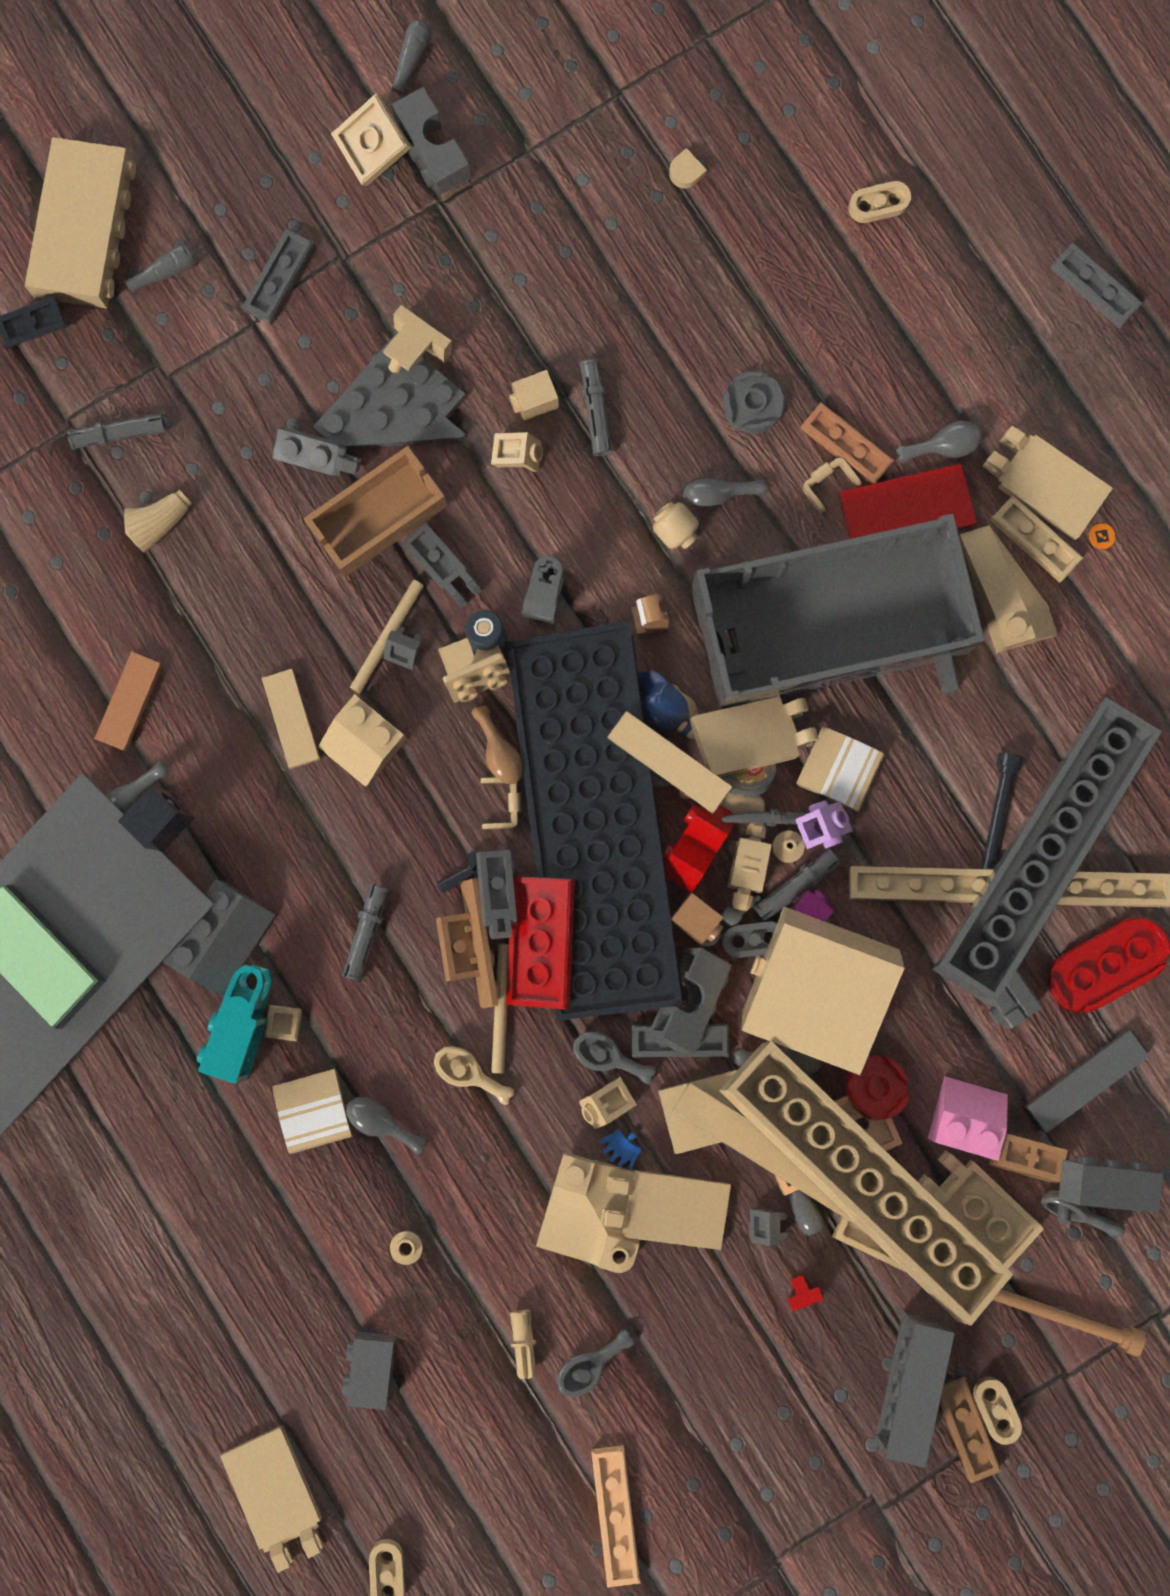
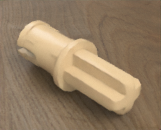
M531 1310L510 1312L513 1331L511 1347H515L517 1376L520 1379H530L536 1376L533 1345L537 1344L536 1340H533Z

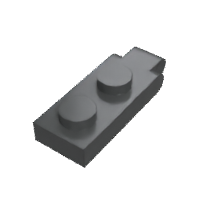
M511 851L476 853L483 926H489L491 939L510 938L512 936L511 924H516L517 922Z

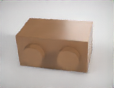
M693 893L687 896L671 918L676 927L698 944H703L705 940L708 943L712 942L723 928L719 924L723 917Z

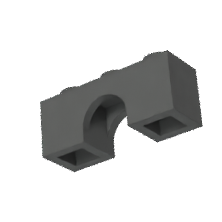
M424 87L391 104L394 119L412 147L408 150V153L413 162L419 160L423 167L420 170L421 175L429 188L434 186L440 196L471 178L469 163L455 139L441 145H435L426 140L431 132L441 127L439 112Z
M685 948L679 962L681 981L688 989V1001L681 1010L677 1007L659 1008L648 1036L677 1052L695 1054L703 1042V1033L707 1023L716 1011L717 999L721 990L728 982V973L732 965L703 948Z

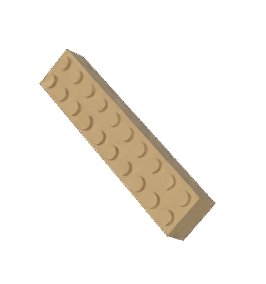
M772 1041L762 1043L719 1090L957 1322L972 1325L1012 1277L1013 1273Z

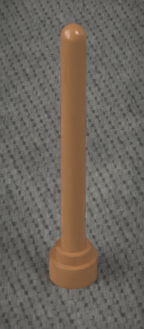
M1003 1289L993 1299L1005 1305L1116 1342L1119 1347L1123 1348L1125 1353L1137 1357L1141 1355L1145 1346V1331L1134 1327L1119 1330Z

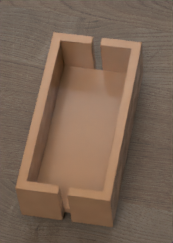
M406 446L303 519L346 578L447 507V503L443 493L429 474H426L424 467L411 449Z

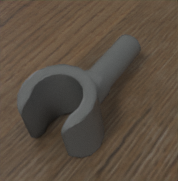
M758 894L753 896L750 908L761 900ZM728 905L721 914L723 917L721 922L727 927H733L747 911H736Z

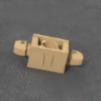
M750 823L745 834L748 839L740 838L739 841H736L727 888L737 890V893H733L732 901L733 908L736 910L748 911L753 900V896H750L751 893L759 894L763 891L772 845L761 842V840L765 839V823Z

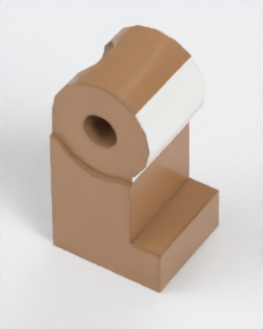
M663 594L640 598L636 601L637 606L631 607L637 637L668 630L669 617Z

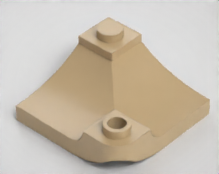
M563 1152L536 1247L583 1260L615 1273L628 1271L635 1262L640 1239L627 1238L623 1234V1228L605 1226L600 1221L602 1209L626 1212L628 1195L609 1192L610 1190H606L607 1177L631 1179L634 1171L599 1160H590ZM616 1251H622L625 1253V1258L623 1261L617 1262L613 1259V1254Z

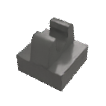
M400 627L396 632L391 630L386 639L383 659L413 670L418 659L421 635L416 634L415 638L412 639L404 635L405 628Z
M763 1208L750 1209V1242L766 1246L780 1245V1241L787 1238V1232L780 1231V1220H786L787 1214Z

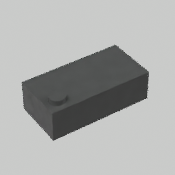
M903 1310L875 1441L885 1458L926 1468L955 1334L941 1319Z

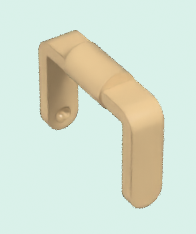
M836 458L830 464L825 462L811 473V478L802 487L805 495L821 514L826 509L810 487L832 474L836 467L840 466L856 487L862 484L843 458Z
M496 777L481 778V784L503 783ZM517 783L510 784V793H508L511 823L482 824V829H512L518 825V812H521V793H517Z

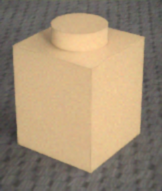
M547 370L512 383L513 394L509 395V399L514 412H521L524 421L559 408L558 396Z

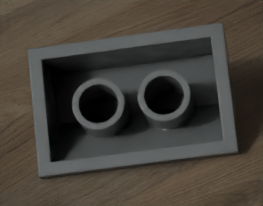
M215 879L205 894L215 905L162 962L186 978L224 996L233 974L245 964L276 914L225 881Z

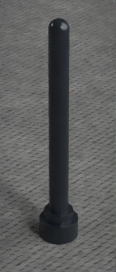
M998 753L996 766L999 767L998 773L1001 774L981 869L994 870L1013 776H1017V772L1022 769L1024 758L1021 756Z

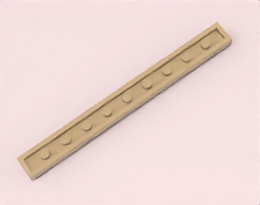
M851 866L849 868V900L974 903L993 870ZM1076 872L1056 905L1170 907V874Z

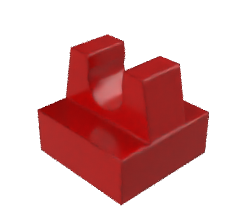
M803 1275L790 1279L795 1296L787 1298L792 1312L824 1300L819 1287L809 1290Z

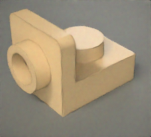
M528 432L495 433L492 465L497 468L525 467L532 472L539 471V464L543 457L542 442Z
M621 1077L579 1101L583 1117L595 1129L607 1125L637 1105Z

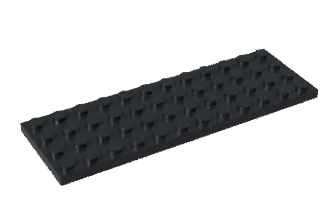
M628 620L506 642L537 877L575 879L570 1009H555L556 1021L684 1005L674 924L671 920L672 910L653 773L650 768L607 738L626 711L646 725L632 622Z

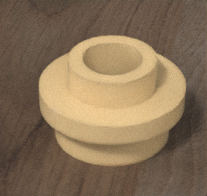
M411 1231L398 1233L390 1244L392 1258L403 1265L416 1262L423 1250L420 1237ZM402 1243H409L412 1247V1252L409 1254L402 1253L400 1245Z

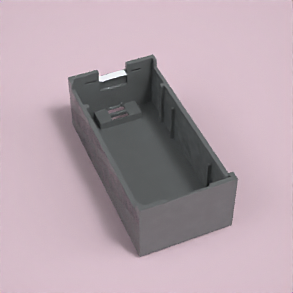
M953 514L940 516L938 520L717 569H700L696 571L691 588L700 630L703 633L711 667L710 673L719 710L932 664L941 658L953 656V659L963 657L984 641ZM945 628L948 633L949 643L934 647L931 633L934 630ZM730 629L735 654L730 653L725 630ZM716 632H721L726 656L720 653Z

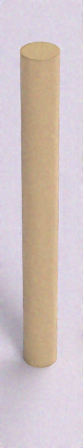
M416 580L411 582L352 682L350 688L361 694L383 657L389 633L391 630L396 632L400 628L423 589L424 585Z
M498 944L496 981L499 985L500 996L498 1006H495L491 1073H504L509 944Z

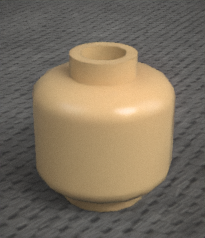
M670 501L653 516L655 520L653 531L670 549L677 548L680 545L685 549L698 537L695 531L699 527V521L683 503L673 504Z

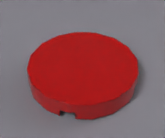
M880 1055L868 1056L860 1075L850 1071L848 1073L846 1081L848 1100L854 1110L864 1118L875 1121L893 1118L902 1112L908 1102L909 1093L907 1094V1085H909V1081L902 1066L892 1058Z

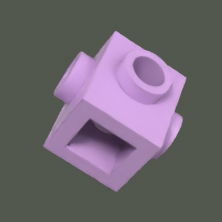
M826 800L808 807L810 813L795 819L807 849L822 843L825 849L843 842L841 836L853 831L849 823L848 814L843 809L841 801L829 806Z

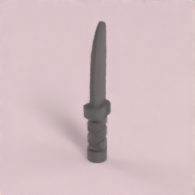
M769 809L768 812L734 813L723 817L721 820L723 823H766L767 826H776L782 823L797 824L795 819L804 816L805 813Z

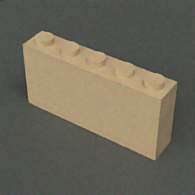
M52 137L25 281L26 289L34 298L46 299L54 296L60 302L107 309L108 300L114 295L115 285L112 279L114 269H117L120 263L119 240L123 239L125 235L124 212L125 209L128 210L130 207V180H134L136 174L135 161L132 160L126 148Z

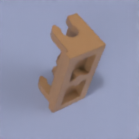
M1006 1133L999 1161L990 1159L988 1166L1050 1183H1059L1061 1180L1063 1160H1066L1068 1150Z

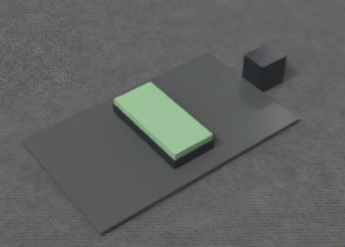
M81 773L0 861V1136L215 905L163 853L195 818L169 791L150 786L130 809L123 814Z

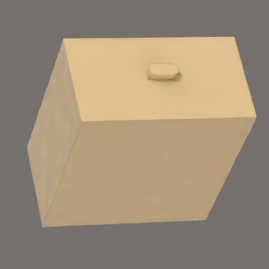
M783 907L764 958L757 955L750 972L753 975L755 974L756 978L743 1008L742 1031L860 1075L905 968L900 949Z

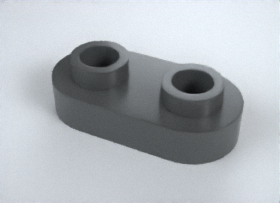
M762 922L730 927L722 937L723 949L728 955L735 958L765 955L769 944L764 941V935L766 932L774 933L777 923ZM736 935L741 936L744 941L740 948H736L732 944V939Z

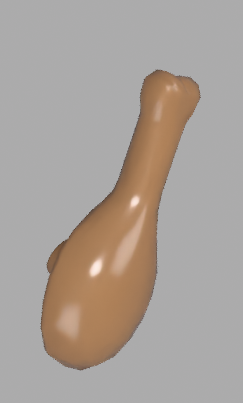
M486 705L473 708L472 715L480 723L487 737L486 762L488 768L503 783H517L521 779L523 772L522 760L518 751L500 736L490 717V710Z

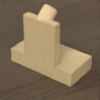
M402 305L394 313V329L398 333L383 350V353L391 358L388 366L389 370L399 373L403 367L410 371L425 351L442 363H445L451 356L452 341Z

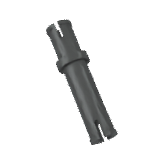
M589 359L580 362L584 387L581 393L587 406L593 456L601 457L613 453L604 399L607 393L606 387L602 385L600 361Z
M162 413L112 423L103 424L102 421L95 422L94 426L67 430L71 449L76 450L94 445L105 447L110 442L166 433V428L164 427L165 421Z
M827 849L807 866L805 864L802 865L798 873L752 907L760 918L766 922L774 914L782 910L783 907H786L798 898L803 892L812 886L814 888L817 887L821 879L841 865L840 861L830 849Z
M370 884L363 910H359L357 916L360 918L341 975L359 982L362 981L379 924L383 922L384 918L381 916L390 889L375 884Z

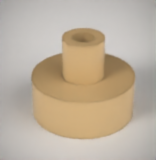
M783 831L773 839L771 848L777 860L783 863H792L803 855L805 844L798 833Z

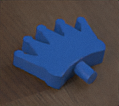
M618 1128L613 1133L599 1140L600 1144L609 1142L607 1147L603 1149L604 1154L614 1150L609 1158L610 1162L621 1156L618 1167H622L624 1163L630 1160L628 1169L632 1170L636 1158L641 1152V1147L632 1142L637 1136L634 1132H631L626 1137L622 1130Z

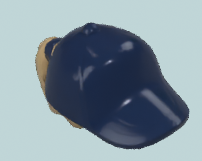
M648 670L639 673L646 722L660 731H680L688 738L695 739L689 721L693 716L698 715L694 700L682 693L678 686L671 684L659 672Z

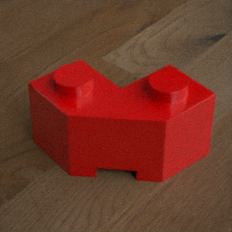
M694 804L692 805L684 819L689 824L676 845L669 843L664 851L668 880L690 893L694 891L735 824L723 823L721 819L727 815L734 814L733 812L719 805L713 814L701 805L699 807Z

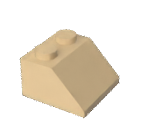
M354 694L333 719L318 748L365 787H368L408 739Z

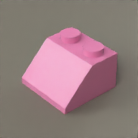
M944 1076L928 1139L935 1143L999 1161L1007 1131L1008 1095Z

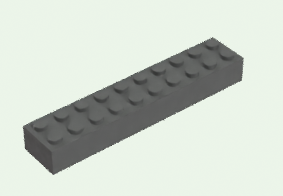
M1107 697L1094 707L932 970L987 1005L998 1001L1162 732L1161 730Z

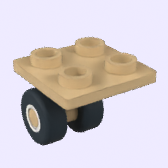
M477 611L466 622L465 633L475 653L472 665L443 677V681L454 703L459 701L468 702L477 697L479 692L486 689H498L504 686L507 680L511 679L510 671L503 656L507 648L506 642H508V637L501 618L492 611Z

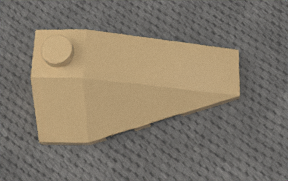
M990 525L959 534L958 536L996 654L1057 636L1058 634L1048 604Z

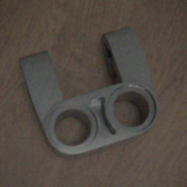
M544 556L535 562L522 609L524 618L555 625L564 583L562 566L556 558ZM549 569H553L555 574L549 577L551 584L546 583L543 574L549 572Z

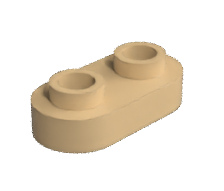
M899 181L859 189L851 197L849 213L855 221L860 223H869L901 215L906 211L911 201L910 189ZM890 198H895V199H897L898 204H896V205L891 204V203L889 202V199H890ZM865 205L869 211H861L859 206Z
M994 1377L979 1379L973 1388V1398L988 1433L1000 1444L1008 1445L1014 1443L1021 1435L1022 1424L1006 1387ZM986 1389H994V1394L991 1398H984ZM1006 1419L1007 1426L1004 1429H998V1422Z
M380 1540L371 1550L369 1556L370 1596H404L403 1550L394 1540ZM388 1551L392 1554L393 1558L391 1560H384L381 1553ZM387 1585L393 1587L394 1593L386 1594L383 1591V1587Z

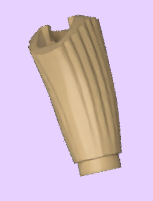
M178 490L176 493H171L149 506L125 508V534L145 553L178 523L192 503Z

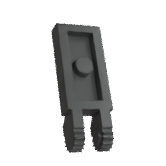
M426 522L402 542V545L443 592L446 590L459 607L462 608L467 604L462 594L457 592L452 586L459 578L462 579L471 593L478 595L482 591L469 576L466 567Z

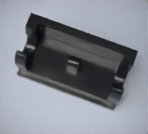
M52 296L0 315V334L6 348H13L69 327V322L62 313L64 309L61 302Z

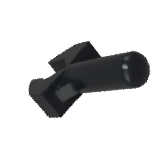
M478 851L466 855L468 862L465 868L437 882L440 892L444 893L471 878L478 879V871H473L477 864L476 853Z

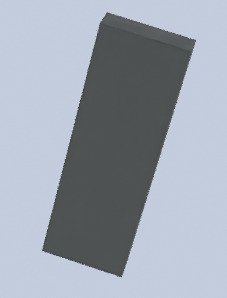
M286 228L243 304V311L271 325L315 247L314 242Z
M1074 242L1050 267L1052 271L1119 329L1142 305V302Z
M632 1024V1057H729L728 1024H707L703 1033V1042L695 1054L677 1052L648 1036L653 1024Z

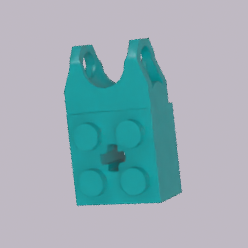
M243 965L233 974L218 1013L214 1012L210 1018L207 1030L211 1031L208 1043H203L197 1056V1062L200 1063L198 1072L234 1084L248 1080L267 1023V1017H264L263 1013L272 987L269 969L257 965ZM251 973L257 978V985L254 990L250 989L247 985V980Z

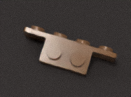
M469 879L461 884L465 913L436 918L445 979L448 982L476 977L480 1007L498 1006L500 989L497 981L494 980L493 966L495 959L493 951L489 948L487 937L489 926L484 927L482 923L478 879Z

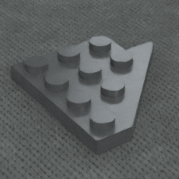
M394 335L313 426L320 436L341 443V446L347 448L346 450L463 441L466 438L465 433L450 422L448 418L464 401L466 395L422 357L419 358L410 371L403 367L399 373L390 371L388 366L391 358L386 356L383 350L396 336Z

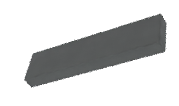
M1125 1030L1026 1104L1025 1107L1041 1129L1048 1133L1146 1060L1149 1055L1132 1032Z

